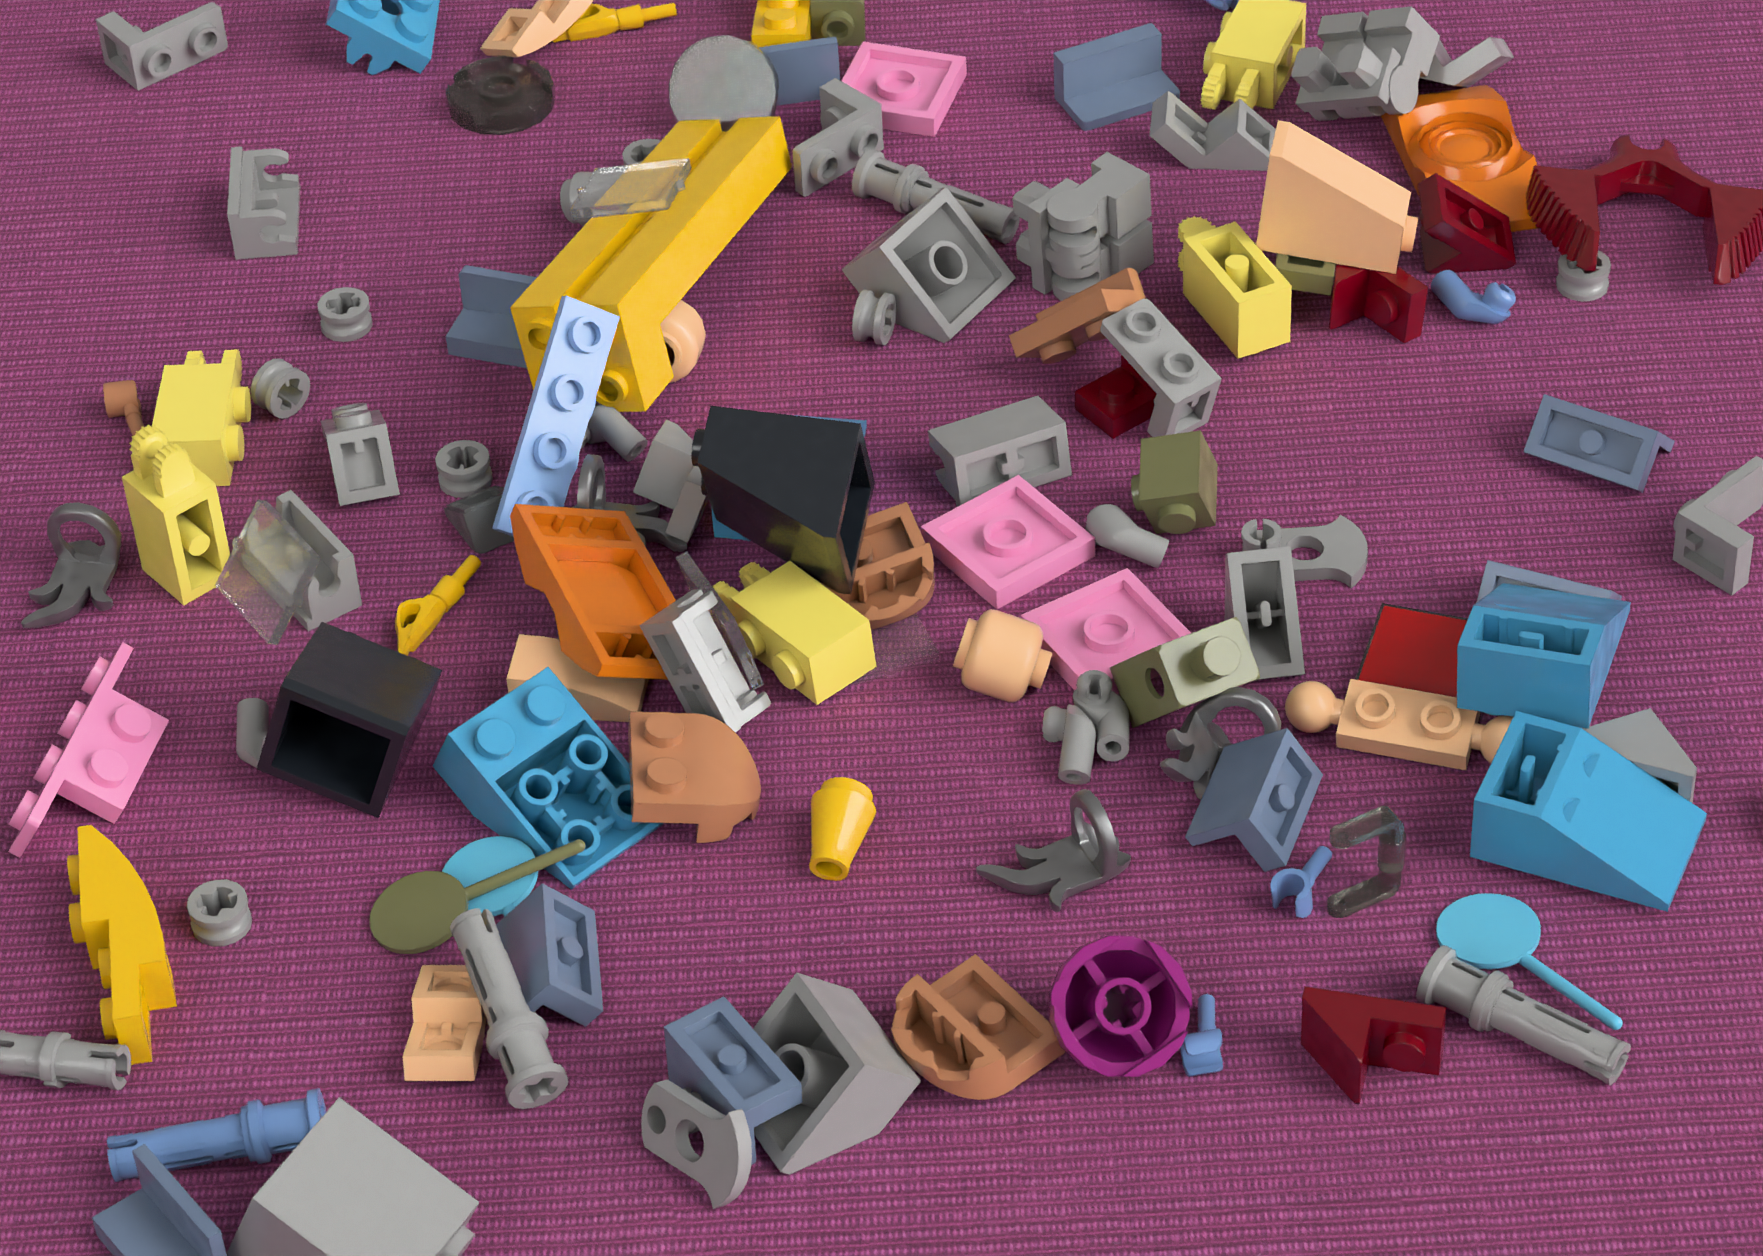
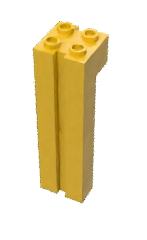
M780 116L739 118L725 132H722L719 119L679 121L513 303L510 309L533 390L561 297L569 296L620 317L598 388L596 401L603 406L614 407L618 412L647 411L674 378L660 324L792 168Z

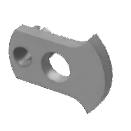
M1339 515L1334 522L1323 526L1280 528L1276 522L1263 519V530H1257V520L1254 519L1245 523L1242 527V551L1291 546V551L1295 548L1308 547L1321 553L1319 557L1312 560H1298L1292 557L1295 581L1337 580L1352 588L1361 580L1365 573L1368 558L1367 541L1362 531L1352 521L1342 515Z
M668 1079L656 1082L648 1091L642 1109L641 1128L644 1147L699 1182L707 1191L713 1209L730 1204L743 1191L751 1170L752 1144L743 1110L738 1109L724 1115L704 1103L697 1091L691 1093L692 1088H680ZM699 1131L702 1133L704 1141L702 1157L693 1150L688 1134Z

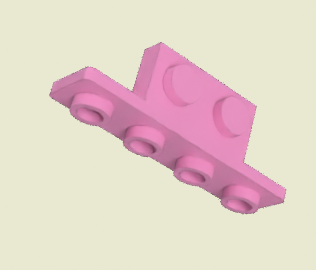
M121 643L111 662L99 656L81 690L92 695L87 705L75 700L57 733L68 739L63 750L53 744L51 745L33 779L44 784L39 795L27 790L8 824L19 830L8 851L9 853L19 858L22 856L56 794L115 824L124 810L169 722L167 718L112 689L134 649L128 644Z

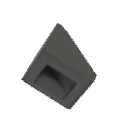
M492 486L447 504V507L444 508L448 520L476 553L483 554L514 541L513 536L492 529L504 487Z

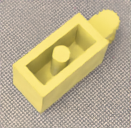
M1239 0L1233 12L1227 11L1225 13L1220 28V36L1216 42H1209L1204 55L1203 72L1208 76L1204 82L1201 94V105L1203 108L1216 109L1221 100L1235 102L1239 98L1252 109L1254 106L1274 108L1291 76L1297 52L1301 48H1305L1306 3L1292 0Z
M1195 216L1193 218L1187 217L1186 220H1182L1178 227V238L1180 242H1183L1182 252H1179L1178 267H1180V271H1183V294L1236 358L1240 359L1290 342L1292 286L1236 221L1215 227L1211 225V221L1209 222L1207 218L1203 219L1201 216L1199 218Z
M225 350L221 363L206 364L202 351L187 352L184 365H164L152 426L155 425L166 433V437L169 439L167 440L168 443L173 445L177 443L184 448L191 457L189 461L216 483V486H230L234 461H242L244 457V434L241 423L250 422L251 419L249 388L240 387L242 361L239 350Z
M148 424L147 427L142 426L139 431H136V434L132 436V442L129 443L131 445L129 450L132 451L131 459L134 470L122 476L123 486L142 570L182 605H186L235 577L216 483L189 461L191 457L184 448L177 443L174 445L168 443L167 440L169 439L166 437V433L155 425L150 426Z
M788 561L771 573L764 567L761 568L759 564L750 562L740 568L739 571L740 582L744 586L742 591L739 592L724 581H719L708 590L713 591L718 601L713 607L717 614L719 613L721 618L724 617L726 622L733 626V638L743 654L750 659L757 658L774 671L779 681L785 687L791 690L796 688L816 705L877 667L869 619L791 561Z

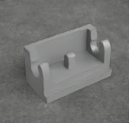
M242 146L231 147L227 217L236 260L298 255L299 177L295 174L286 173L273 176L264 171V168L268 165L288 163L289 154L284 150L260 149L243 151Z
M1039 396L928 430L929 445L935 454L941 458L945 467L935 470L936 476L944 489L956 500L957 507L1017 475H1020L1033 487L1072 475L1066 422Z
M292 490L276 497V512L279 515V520L273 529L264 532V524L255 513L249 516L246 532L251 554L246 556L247 566L308 632L319 627L321 622L327 623L362 606L354 555Z
M701 589L691 590L639 626L685 712L714 717L728 725L736 733L741 729V726L769 707L771 701L765 691L757 695L754 689H749L708 611L718 602L713 591L710 590L703 594Z

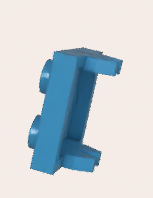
M330 0L326 25L349 36L346 62L353 65L363 54L371 55L367 73L375 75L384 71L395 60L421 74L431 60L440 0Z

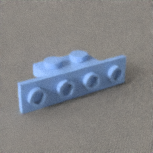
M569 296L561 297L492 529L513 536L510 515L515 504L564 506L571 479L578 466L579 452L587 425L595 408L596 395L620 318L619 316Z

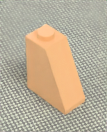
M1278 120L1269 156L1256 246L1261 251L1396 274L1400 251L1412 253L1418 217L1407 216L1411 196L1410 191L1296 125Z

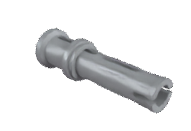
M869 149L861 156L853 173L852 191L855 196L863 199L873 196L890 202L896 211L903 214L912 212L939 190L947 187L982 234L1007 244L1013 239L1019 226L1020 217L1013 213V207L995 203L973 193L929 178L928 172L923 167L916 164H910L907 167L886 160L884 154L875 149Z
M480 908L465 911L452 921L450 931L458 949L461 951L467 972L487 1017L490 1028L487 1031L486 1046L489 1054L501 1062L508 1080L505 1087L507 1100L513 1107L520 1109L544 1105L556 1099L564 1092L568 1085L565 1069L560 1064L554 1063L546 1044V1039L549 1036L546 1022L541 1016L530 1011L525 1001L507 951L504 949L498 934L499 931L491 911L484 909L481 913Z
M1442 945L1431 956L1417 987L1416 998L1418 1002L1432 1005L1436 1002L1469 1018L1470 1027L1477 1031H1491L1495 1028L1503 1033H1508L1546 1054L1587 1072V1074L1602 1080L1608 1085L1615 1083L1620 1076L1629 1057L1627 1054L1631 1049L1630 1043L1598 1031L1572 1016L1526 996L1524 993L1513 988V981L1509 980L1507 974L1497 970L1488 974L1457 959L1456 950L1449 946Z

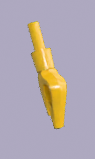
M675 3L641 9L640 4L616 10L614 8L608 9L600 4H590L576 22L554 39L553 42L567 39L571 42L612 34L619 29L622 31L643 28L646 21L677 16Z
M469 555L452 576L444 575L430 594L423 598L406 600L399 605L395 617L397 652L407 656L410 652H414L438 625L444 613L448 612L465 594L463 586L481 566V561L477 556Z

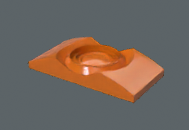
M1487 85L1421 94L1418 95L1416 105L1411 112L1390 115L1385 112L1381 115L1418 196V183L1437 173L1509 216L1511 232L1537 228L1535 226L1536 223H1533L1531 220L1532 216L1528 214L1529 210L1526 207L1525 195L1533 166L1538 165L1535 156L1522 148L1514 131L1507 102L1495 89Z
M515 504L510 519L524 581L528 586L546 595L555 614L561 651L581 669L597 677L668 680L639 625L675 602L676 599L626 512Z

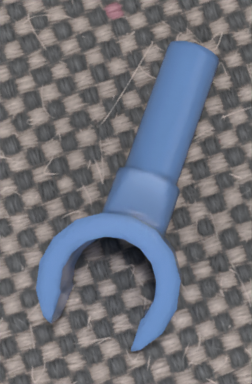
M1319 846L1302 870L1288 868L1277 872L1270 883L1272 907L1278 908L1283 898L1295 895L1297 896L1295 900L1296 916L1300 918L1308 917L1313 909L1312 886L1315 883V879L1331 859V850L1325 846Z
M1209 994L1201 995L1198 998V1032L1187 1034L1183 1045L1180 1047L1183 1067L1188 1077L1223 1070V1059L1220 1052L1222 1032L1215 1026V998Z

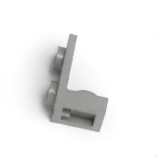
M214 2L207 3L146 32H143L136 25L132 26L114 11L96 19L105 64L138 91L219 54L228 47L222 10Z
M837 78L819 87L822 131L793 149L795 191L804 197L856 167L859 159L867 150L875 149L882 151L884 149L881 104Z
M1143 298L1103 319L1100 328L1101 333L1157 393L1147 430L1152 437L1192 432L1208 423L1222 378L1149 299Z
M355 403L331 409L333 418L321 420V426L328 446L339 505L343 506L400 495L387 425L380 410H368L367 403Z
M1755 456L1739 469L1727 472L1719 483L1697 499L1687 501L1678 511L1673 524L1676 533L1672 560L1731 596L1747 585L1749 580L1754 536L1737 525L1759 510L1763 505L1762 458Z

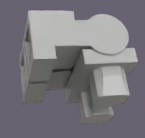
M1412 6L1372 10L1369 12V16L1364 12L1322 16L1317 33L1324 41L1322 51L1318 47L1301 48L1296 55L1291 75L1301 86L1295 104L1303 112H1309L1318 121L1335 120L1339 117L1350 119L1381 116L1385 112L1390 115L1407 114L1416 105L1419 77H1427L1440 35Z
M1109 152L1104 153L1091 163L1092 177L1081 185L1066 178L1050 189L1037 181H1033L1015 193L1012 198L1013 213L1028 222V229L1020 234L1016 242L1017 259L1031 267L1032 286L1034 289L1045 295L1052 290L1054 296L1060 301L1125 268H1132L1137 273H1140L1154 263L1152 222L1146 220L1152 216L1150 174Z

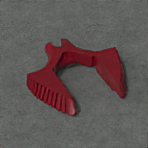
M1629 135L1620 136L1614 140L1610 148L1609 159L1584 170L1533 166L1525 195L1526 207L1529 210L1528 214L1532 216L1531 220L1533 223H1536L1535 226L1541 229L1540 232L1543 235H1547L1548 241H1552L1551 244L1559 248L1560 254L1567 255L1566 259L1570 262L1576 261V266L1583 270L1594 272L1596 270L1600 237L1598 205L1629 192L1659 195L1694 216L1704 218L1702 229L1708 272L1712 274L1713 284L1724 285L1730 283L1731 278H1739V273L1744 274L1746 267L1749 268L1751 262L1756 260L1755 257L1760 255L1759 252L1763 251V189L1717 184L1682 163L1675 145L1664 138L1659 149H1644L1634 145Z

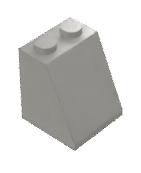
M339 1097L251 1199L228 1249L227 1256H461L475 1237V1234L466 1226L480 1202Z

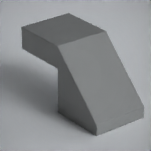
M1489 37L1452 61L1439 39L1427 77L1419 78L1452 86L1470 87L1513 59L1514 56L1504 39Z
M1169 90L1153 102L1150 137L1187 168L1267 171L1276 129L1240 98L1209 123L1204 121Z
M666 420L652 441L633 493L673 509L665 533L688 543L701 521L709 497L702 494V475L699 467L692 464L693 440L678 424Z

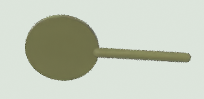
M581 839L574 840L465 888L455 877L440 871H422L407 875L387 887L375 901L369 920L372 934L383 948L394 953L416 954L433 949L452 937L450 925L458 915L468 911L469 900L581 853L585 850V842Z

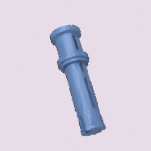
M320 1088L307 1090L305 1098L270 1105H263L259 1099L248 1101L247 1105L241 1106L240 1113L225 1115V1117L193 1121L134 1134L109 1136L107 1138L109 1148L107 1153L113 1179L115 1182L124 1181V1179L139 1177L132 1151L143 1144L151 1150L168 1171L247 1156L250 1162L257 1161L258 1164L268 1163L271 1161L272 1154L293 1151L326 1113Z

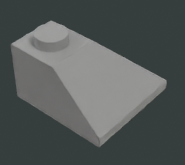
M947 187L939 190L876 238L842 269L859 293L866 289L873 291L876 298H880L884 293L895 295L897 306L896 324L942 343L951 340L1016 278Z

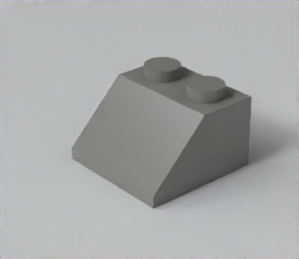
M796 973L753 1028L801 1082L802 1103L754 1127L755 1137L782 1173L792 1174L880 1134L921 1082L855 992L849 988Z

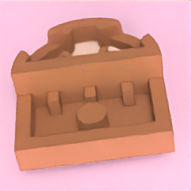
M1125 268L1035 314L1036 322L1009 335L1016 358H1041L1043 364L1057 363L1077 353L1076 347L1088 341L1106 339L1100 331L1103 319L1146 298L1137 271L1132 268Z
M907 502L868 516L851 595L838 593L821 583L869 619L871 630L898 622L917 613L926 606L934 592L935 578L932 548L929 542L925 543Z
M630 711L628 741L632 822L696 824L697 843H708L727 839L732 833L733 826L747 817L754 820L759 809L761 796L759 774L746 745L728 725L704 714Z
M976 954L931 985L920 975L916 974L903 986L896 997V1013L891 1028L894 1046L909 1066L935 1086L956 1096L975 1100H986L1002 1096L1065 1053L1059 1045L1051 1024Z

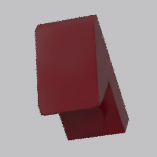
M1437 173L1418 183L1421 204L1419 217L1422 224L1420 227V238L1424 266L1427 272L1438 274L1444 270H1452L1453 272L1504 270L1516 265L1509 216Z
M1335 264L1329 328L1336 329L1365 316L1401 342H1409L1422 334L1428 286L1398 266L1396 274Z
M1121 355V367L1075 390V410L1114 439L1151 419L1155 406L1154 399L1157 393Z
M1305 986L1302 995L1301 1045L1355 1104H1360L1368 1065L1391 1068L1402 1072H1418L1439 1076L1443 1057L1446 1007Z

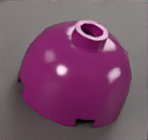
M1104 936L1078 947L1059 967L1049 992V1021L1060 1047L1079 1066L1106 1077H1135L1163 1066L1183 1045L1188 1032L1185 1030L1190 1020L1189 1008H1192V990L1183 969L1162 946L1148 940L1144 941L1134 936Z

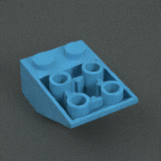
M1502 583L1473 605L1458 642L1457 708L1480 711L1494 716L1505 715L1514 717L1515 712L1519 711L1589 729L1630 612L1631 602Z
M549 667L448 733L433 764V768L474 817L499 836L511 837L522 841L533 851L535 857L574 840H583L586 845L583 852L544 868L571 890L665 824L632 822L630 765Z
M1516 711L1474 799L1470 857L1668 912L1705 824L1707 813L1584 729Z

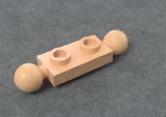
M1350 679L1345 700L1336 698L1332 690L1323 683L1306 681L1296 685L1290 691L1285 703L1288 720L1295 728L1302 732L1317 733L1325 730L1331 724L1338 725L1336 746L1339 748L1460 770H1467L1471 749L1481 751L1484 758L1489 763H1492L1513 719L1511 716H1498L1490 720L1486 725L1478 724L1480 711L1457 708V697Z

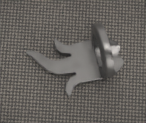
M586 455L580 471L577 504L572 508L625 511L645 547L646 542H656L673 551L683 552L687 550V543L665 533L668 522L658 518L660 511L659 503L652 501L644 505H630L606 502L603 460L599 455Z
M75 502L65 503L56 507L47 521V535L58 557V561L49 582L42 587L28 591L30 598L34 602L49 606L26 616L21 622L23 628L45 627L66 621L78 614L91 597L95 608L99 611L109 610L113 606L112 598L105 593L117 570L120 557L121 532L116 522L105 512L92 505ZM67 521L85 522L101 533L105 545L99 547L90 540L67 543L60 533V526Z
M1232 687L1204 700L1194 707L1188 714L1180 731L1174 728L1166 734L1167 747L1172 751L1180 750L1178 759L1168 758L1160 762L1163 772L1176 782L1194 781L1193 788L1197 798L1201 800L1223 748L1232 745L1222 728L1212 722L1219 711L1231 706L1244 707L1254 712L1260 718L1265 729L1264 735L1281 730V720L1277 709L1266 697L1258 692L1242 687Z
M1083 789L1077 791L1070 798L1072 835L1039 849L1027 848L1016 844L1017 858L1021 866L1026 868V870H1014L1003 866L987 864L977 866L976 872L980 876L1012 892L1026 895L1050 892V907L1053 911L1060 912L1062 902L1068 897L1105 883L1123 872L1131 861V855L1119 851V840L1114 835L1106 811L1098 798L1090 790ZM1082 810L1086 813L1092 825L1084 821Z

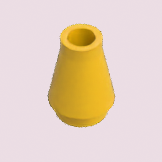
M845 777L830 778L824 781L820 790L812 795V855L809 869L819 878L839 881L848 876L851 862L876 816V807L872 802L873 794L871 790L857 780Z

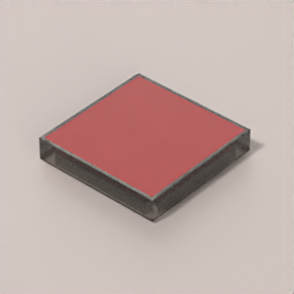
M1382 603L1355 680L1457 697V645L1468 618ZM1480 712L1478 724H1481L1484 712Z

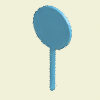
M506 836L487 837L469 843L458 850L445 864L442 872L455 877L465 888L533 859L535 855L525 843L518 839ZM538 871L469 900L468 910L480 908L482 913L484 909H488L493 916L503 914L505 917L533 890L538 878Z
M1475 894L1453 902L1440 914L1436 926L1437 941L1440 947L1446 945L1455 949L1457 959L1479 969H1499L1519 963L1611 1029L1618 1030L1622 1027L1623 1022L1620 1017L1531 955L1539 944L1541 927L1535 912L1522 901L1502 894Z

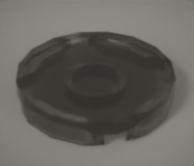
M731 35L706 37L689 46L675 63L668 84L670 106L678 122L684 120L719 119L722 132L728 131L739 118L774 116L778 105L776 104L779 90L778 74L769 56L753 42Z
M506 56L479 59L462 67L453 76L454 83L451 86L447 85L445 91L447 108L451 119L463 129L487 135H505L520 132L540 123L552 111L556 99L554 82L547 69L538 62L526 59V65L513 63V57Z

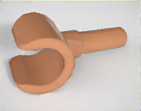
M124 380L104 383V401L108 418L125 416L130 432L134 436L136 431H139L142 426L145 427L141 419L142 407L138 399L135 381Z

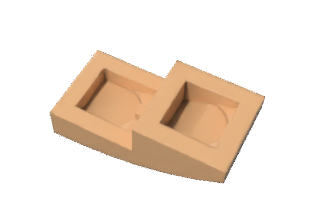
M538 0L532 9L509 8L480 49L486 56L520 57L532 53L565 32L594 0Z
M519 634L506 678L508 693L549 667L592 720L629 722L630 711L641 712L649 679L597 677L581 669L561 651L559 639Z
M422 965L411 998L413 1025L403 1053L405 1081H475L487 1017L479 1002L466 966Z

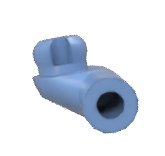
M1452 270L1441 271L1434 277L1431 283L1432 292L1456 318L1496 325L1511 316L1509 309L1516 302L1515 293L1504 284L1498 285L1496 282L1487 285L1484 295L1472 292Z

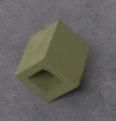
M1201 430L1141 439L1140 472L1132 476L1131 493L1136 510L1138 512H1145L1156 534H1184L1193 529L1216 526L1218 464Z

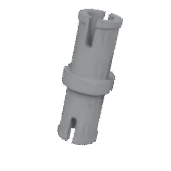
M0 1030V1074L40 1079L44 1081L43 1085L46 1087L63 1088L67 1083H76L121 1090L127 1081L124 1077L116 1076L115 1073L129 1076L131 1071V1053L126 1045L77 1041L70 1039L71 1034L66 1032L54 1031L44 1037Z

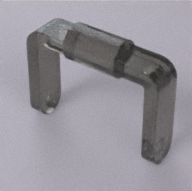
M1389 806L1377 807L1331 828L1329 841L1337 849H1347L1378 836L1377 866L1379 868L1377 876L1329 896L1327 899V912L1332 917H1347L1392 897L1400 889L1402 869L1405 864L1406 833L1404 831V823Z

